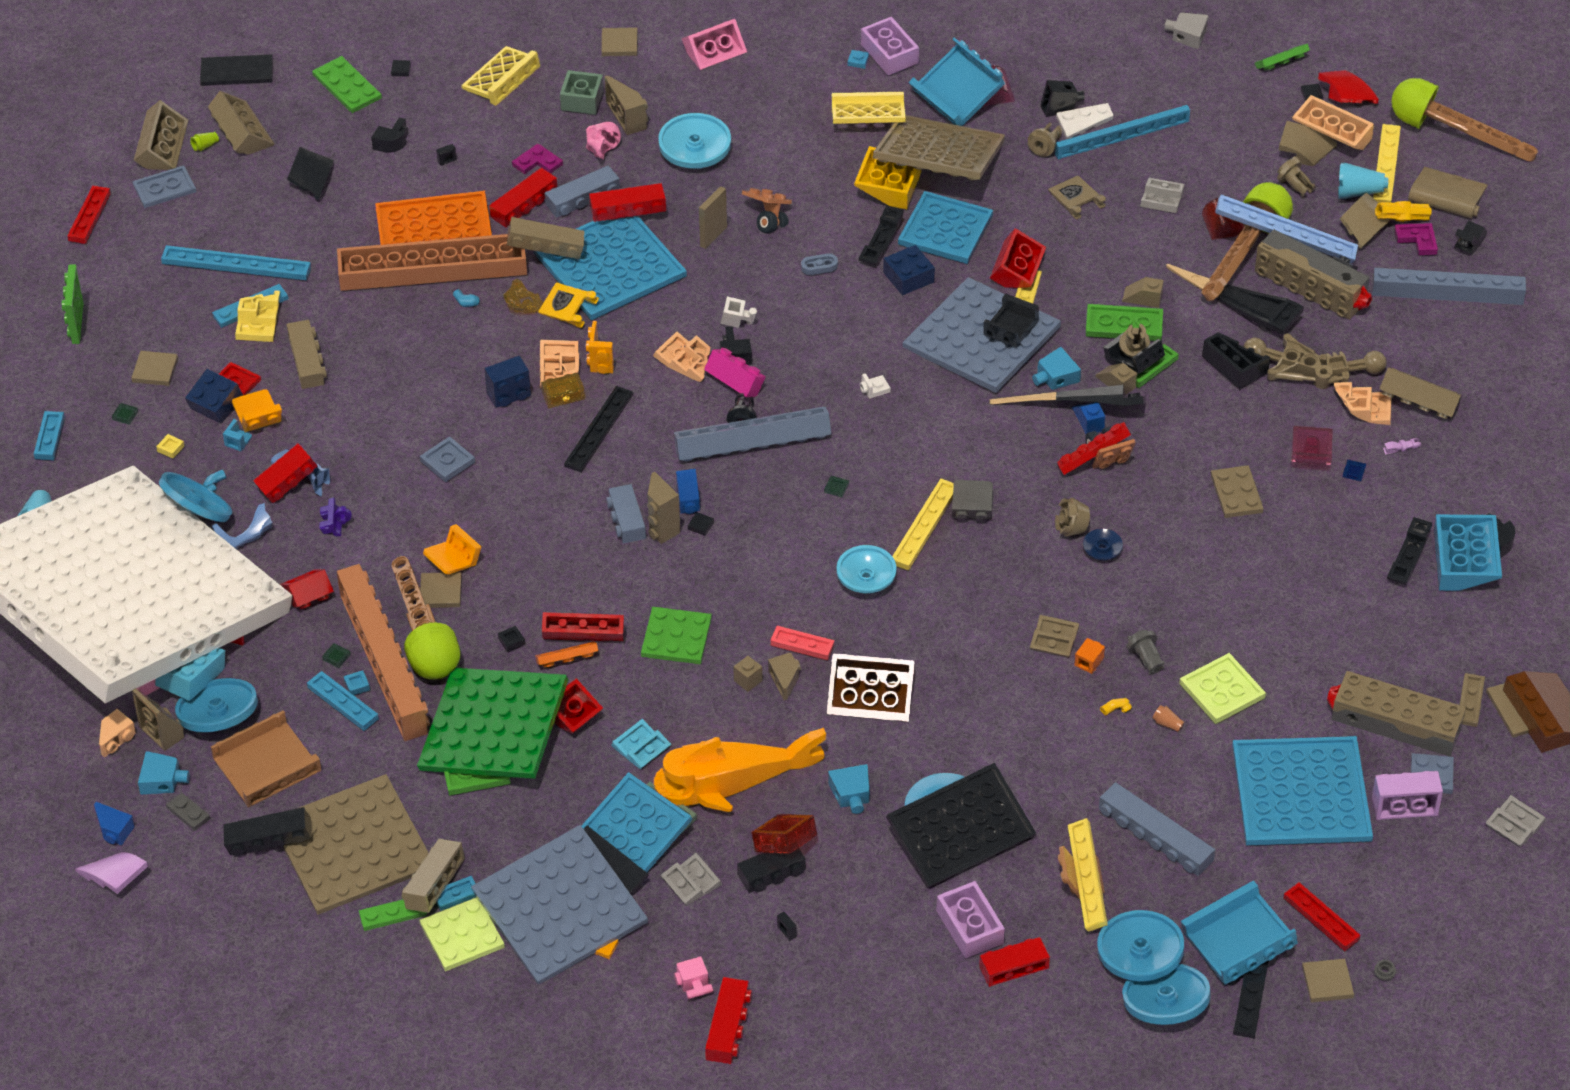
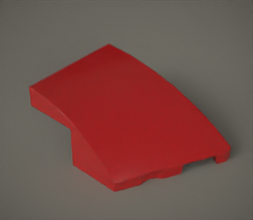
M1346 70L1319 73L1318 80L1330 84L1328 98L1345 103H1362V101L1366 100L1373 104H1378L1379 99L1374 91L1358 76Z

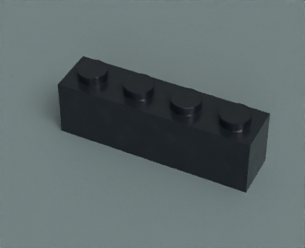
M305 807L223 824L224 846L230 855L235 856L253 851H262L272 847H281L295 842L301 843L304 840L312 839L311 817Z

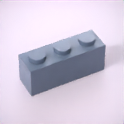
M632 484L609 488V497H606L608 509L612 508L610 513L612 522L617 524L615 526L617 538L621 537L622 543L646 539L644 521Z

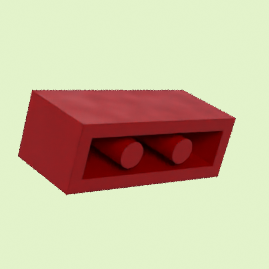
M298 443L253 481L265 496L274 503L280 500L291 488L297 486L303 478L311 474L318 466Z
M1038 937L1027 939L1015 945H1007L999 950L985 952L980 955L979 967L990 987L1049 969L1050 956L1041 938Z

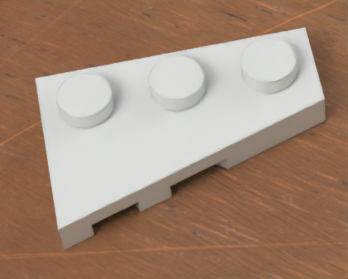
M1106 103L1057 112L1056 118L1067 140L1077 134L1085 133L1086 130L1092 127H1098L1113 120V113L1109 104Z

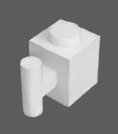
M727 297L721 324L739 328L741 320H745L748 325H752L757 310L755 308H750L749 311L744 310V300Z

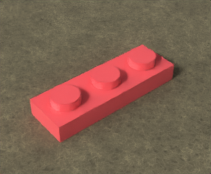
M777 626L770 640V645L828 660L834 648V640Z

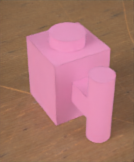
M702 957L676 964L677 973H674V978L677 986L681 985L683 991H686L687 999L713 992L712 985L708 984V972Z

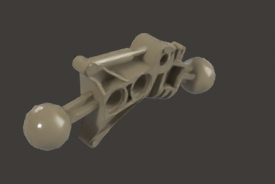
M1284 334V352L1267 348L1265 342L1260 338H1250L1243 345L1247 349L1249 347L1255 349V353L1259 355H1268L1271 357L1270 360L1278 362L1276 366L1268 370V380L1314 381V385L1319 389H1326L1330 384L1338 383L1339 381L1349 382V372L1365 370L1370 374L1376 375L1382 373L1387 365L1386 357L1379 351L1368 352L1363 359L1347 361L1342 351H1339L1338 355L1335 352L1332 353V356L1329 353L1318 355L1314 350L1298 342L1290 334Z

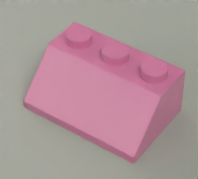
M735 19L681 38L687 54L700 70L747 52Z

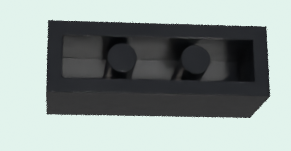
M794 840L737 863V875L748 893L753 891L759 892L765 886L773 883L778 884L785 878L792 875H800L806 870V858Z

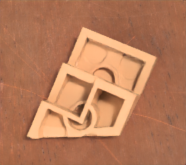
M676 332L655 351L653 356L667 367L695 381L701 382L704 379V368L707 364L711 347L697 335L689 342L680 333Z
M540 340V388L579 372L578 341Z
M1352 382L1334 383L1335 390L1351 414L1369 423L1391 425V397L1383 395L1382 392H1372V387L1352 388Z

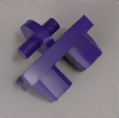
M333 497L329 499L327 506L320 507L321 517L326 521L320 522L319 528L323 534L333 533L334 536H341L342 524L351 519L352 513L345 506H337L335 503L336 499Z

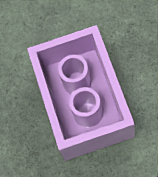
M892 17L861 28V45L888 76L919 63V47Z
M1438 771L1376 775L1371 799L1375 819L1438 816L1443 793Z
M976 881L937 896L936 911L965 959L1004 944L1005 928Z

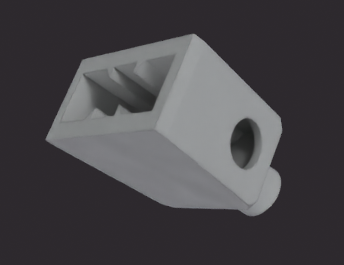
M1179 13L1177 21L1166 20L1164 30L1173 32V41L1199 49L1207 29L1208 15Z

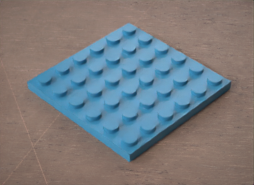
M638 216L597 222L592 221L576 228L584 231V247L580 259L533 251L535 256L560 284L596 293V297L599 298L596 304H592L584 299L580 306L590 320L687 276V270Z
M1357 736L1233 740L1232 748L1246 845L1372 841L1373 833Z

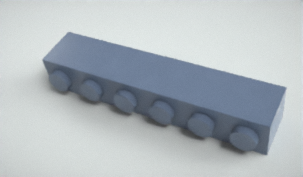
M1116 782L1100 797L1099 809L1103 815L1110 816L1121 827L1131 830L1137 838L1144 839L1150 843L1153 849L1165 853L1171 861L1181 864L1187 872H1193L1199 876L1214 861L1215 849Z

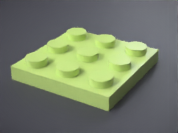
M1230 653L1183 676L1179 681V684L1215 724L1265 699L1266 696L1265 691Z
M477 897L420 920V925L445 971L505 948L504 942L491 918Z

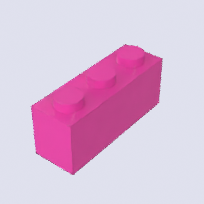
M726 348L713 349L704 368L705 371L734 390L744 393L745 397H756L766 376L760 373L758 368L745 364L746 361L744 359L733 356L732 352Z

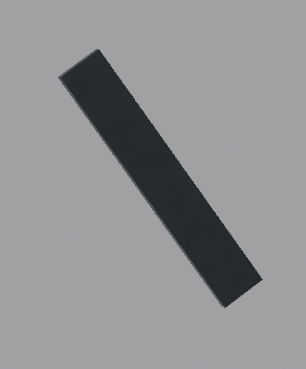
M615 386L565 461L564 467L583 472L632 398L633 391Z

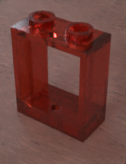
M778 814L751 832L755 852L790 854L817 836L814 815Z

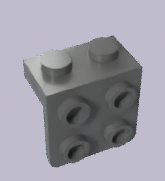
M955 480L953 485L952 518L991 519L993 483L991 481Z

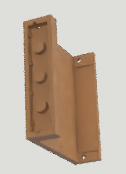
M284 710L211 746L214 761L248 808L321 771L319 757L316 754L311 756L286 722Z

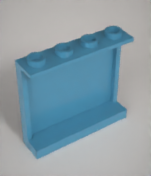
M953 38L952 40L956 45L920 81L913 77L909 84L917 94L954 125L963 126L1005 82L1002 79L1003 74L997 68L992 69L991 64L986 59L981 60L980 55L975 50L970 51L964 41L961 40L959 42L956 38Z
M1254 880L1181 921L1184 935L1224 985L1238 979L1239 976L1256 969L1262 963L1274 959L1278 954L1290 950L1294 945L1298 944L1296 930L1292 929L1290 931L1259 894L1258 885Z

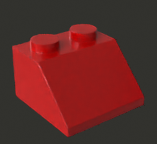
M314 569L279 584L292 594V606L300 607V609L310 606L311 601L318 599V601L324 600L329 597V593L334 592L325 569Z
M576 678L566 686L554 724L573 734L602 711L603 707Z

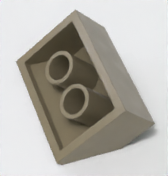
M653 472L648 490V532L653 540L657 539L662 544L680 533L679 495L656 472Z

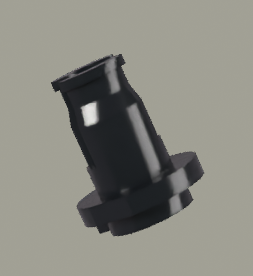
M744 393L738 394L735 398L734 407L727 413V422L731 423L757 418V414L753 410V397L749 398V404L745 406L743 405Z

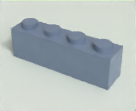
M606 166L545 192L546 206L556 218L562 215L565 216L571 211L578 208L581 209L590 204L589 193L620 189V179L609 166Z

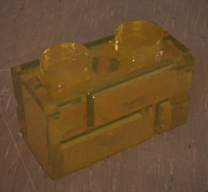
M578 373L566 374L555 379L549 378L541 382L542 395L548 409L585 399L584 386Z

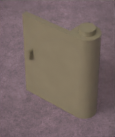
M1424 167L1411 187L1408 201L1417 204H1429L1431 208L1473 219V216H1478L1480 206H1477L1478 201L1488 185L1458 175Z

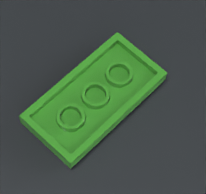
M342 56L312 71L313 76L351 113L382 99L381 93Z
M1088 304L1086 336L1117 338L1128 329L1129 325H1133V328H1139L1141 323L1146 328L1150 341L1162 340L1163 309Z

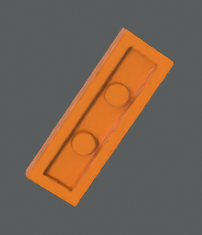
M589 642L535 655L537 664L549 667L555 665L554 662L559 660L565 663L573 661L574 657L582 655V658L594 656L593 652L598 651V646L596 642Z

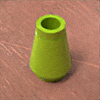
M216 132L194 134L190 139L191 146L195 151H203L219 141Z

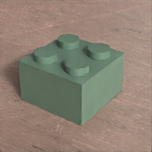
M568 70L560 92L561 110L596 115L604 91L603 75Z

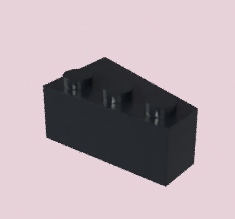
M1220 332L1205 339L1203 344L1202 357L1239 389L1268 373L1270 356L1259 355L1255 353V349L1251 347L1247 349L1239 345L1238 341Z

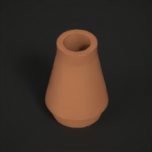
M1160 705L1152 718L1156 721V724L1177 732L1184 725V721L1167 706Z

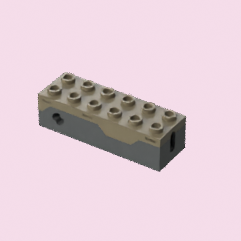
M1275 229L1258 245L1255 272L1260 276H1265L1273 280L1274 283L1288 288L1291 292L1298 293L1307 300L1314 301L1323 308L1330 309L1340 317H1345L1349 320L1359 310L1370 305L1372 301V294L1368 292L1370 277Z
M1346 671L1342 684L1330 688L1327 696V702L1333 710V721L1449 757L1452 755L1462 729L1466 710L1464 706L1350 671Z

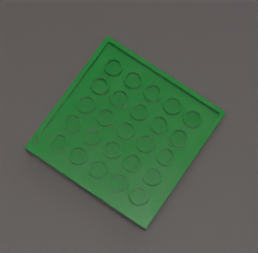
M455 668L449 675L417 764L419 771H446L449 773L535 779L568 683L567 675Z

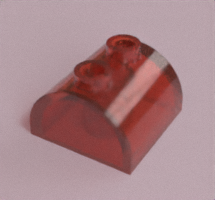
M1218 198L1208 202L1203 208L1202 216L1211 240L1239 236L1246 225L1216 214Z

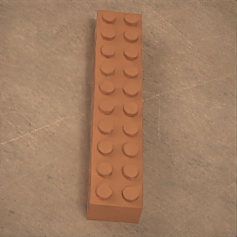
M507 234L337 248L338 275L341 291L527 275L525 249L507 246Z
M360 564L338 570L337 578L340 597L404 742L427 735V727L430 726L426 715L428 713L425 701L421 702L420 700L422 697L419 687L414 686L413 674L407 671L408 664L406 658L401 657L400 645L398 642H394L395 635L393 629L388 628L387 616L385 613H381L382 606L380 600L374 597L376 596L373 585L368 584L369 577L366 570L362 571Z

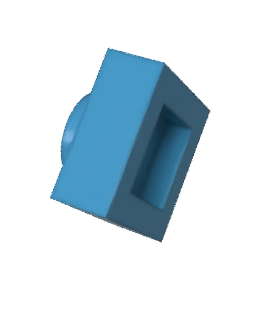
M852 50L847 66L865 69L869 53Z
M363 670L344 676V682L351 694L356 695L370 690Z

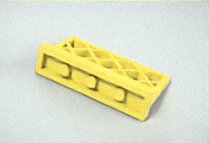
M506 46L461 85L462 89L488 98L490 103L497 106L540 67L538 53L530 51L527 54ZM506 53H509V54L512 55V56L503 57ZM514 61V63L504 65L505 62ZM502 63L500 66L492 67L494 64ZM503 71L502 73L493 74V72ZM487 73H490V74H491V75H488V76L480 77V76L483 75V74H487ZM491 80H492L491 83H486V84H482V83H481V82H486V81H491ZM479 83V85L470 86L471 84Z
M904 92L832 93L833 124L905 122Z

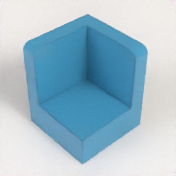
M233 419L223 433L224 445L241 452L252 438V434L239 430L238 420Z

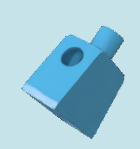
M1060 347L1039 360L1038 372L1032 376L1035 385L1038 386L1046 383L1054 390L1080 382L1081 369L1064 349Z
M146 751L138 780L140 794L174 793L177 782H189L190 772L180 770L178 759L175 757Z
M867 764L828 771V783L841 808L850 806L852 813H861L864 810L863 804L869 803Z

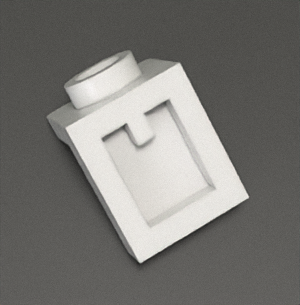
M866 373L862 374L860 389L862 393L867 394L869 399L890 392V387L883 375L869 379Z

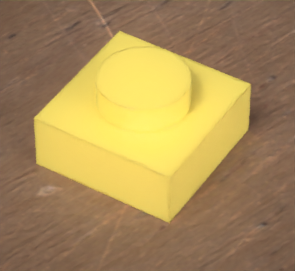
M167 434L156 446L157 452L173 459L183 449L184 441Z

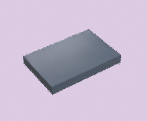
M185 166L132 181L144 208L196 192V188Z

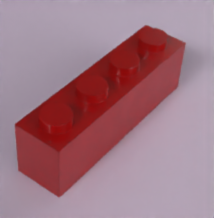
M541 167L490 204V218L505 228L508 227L511 217L520 218L524 214H528L536 205L543 203L545 192L558 187L557 177Z
M662 183L589 193L593 222L666 212V198Z
M543 612L542 638L554 640L623 641L624 615Z
M723 977L705 1047L706 1060L732 1064L733 1057L738 1056L739 1044L736 1043L737 1039H742L744 1027L741 1026V1023L746 1021L748 1008H745L746 1003L751 1002L752 990H749V981Z

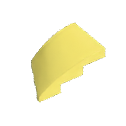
M274 291L273 295L263 296L259 294L240 299L237 310L236 340L274 341L280 291Z

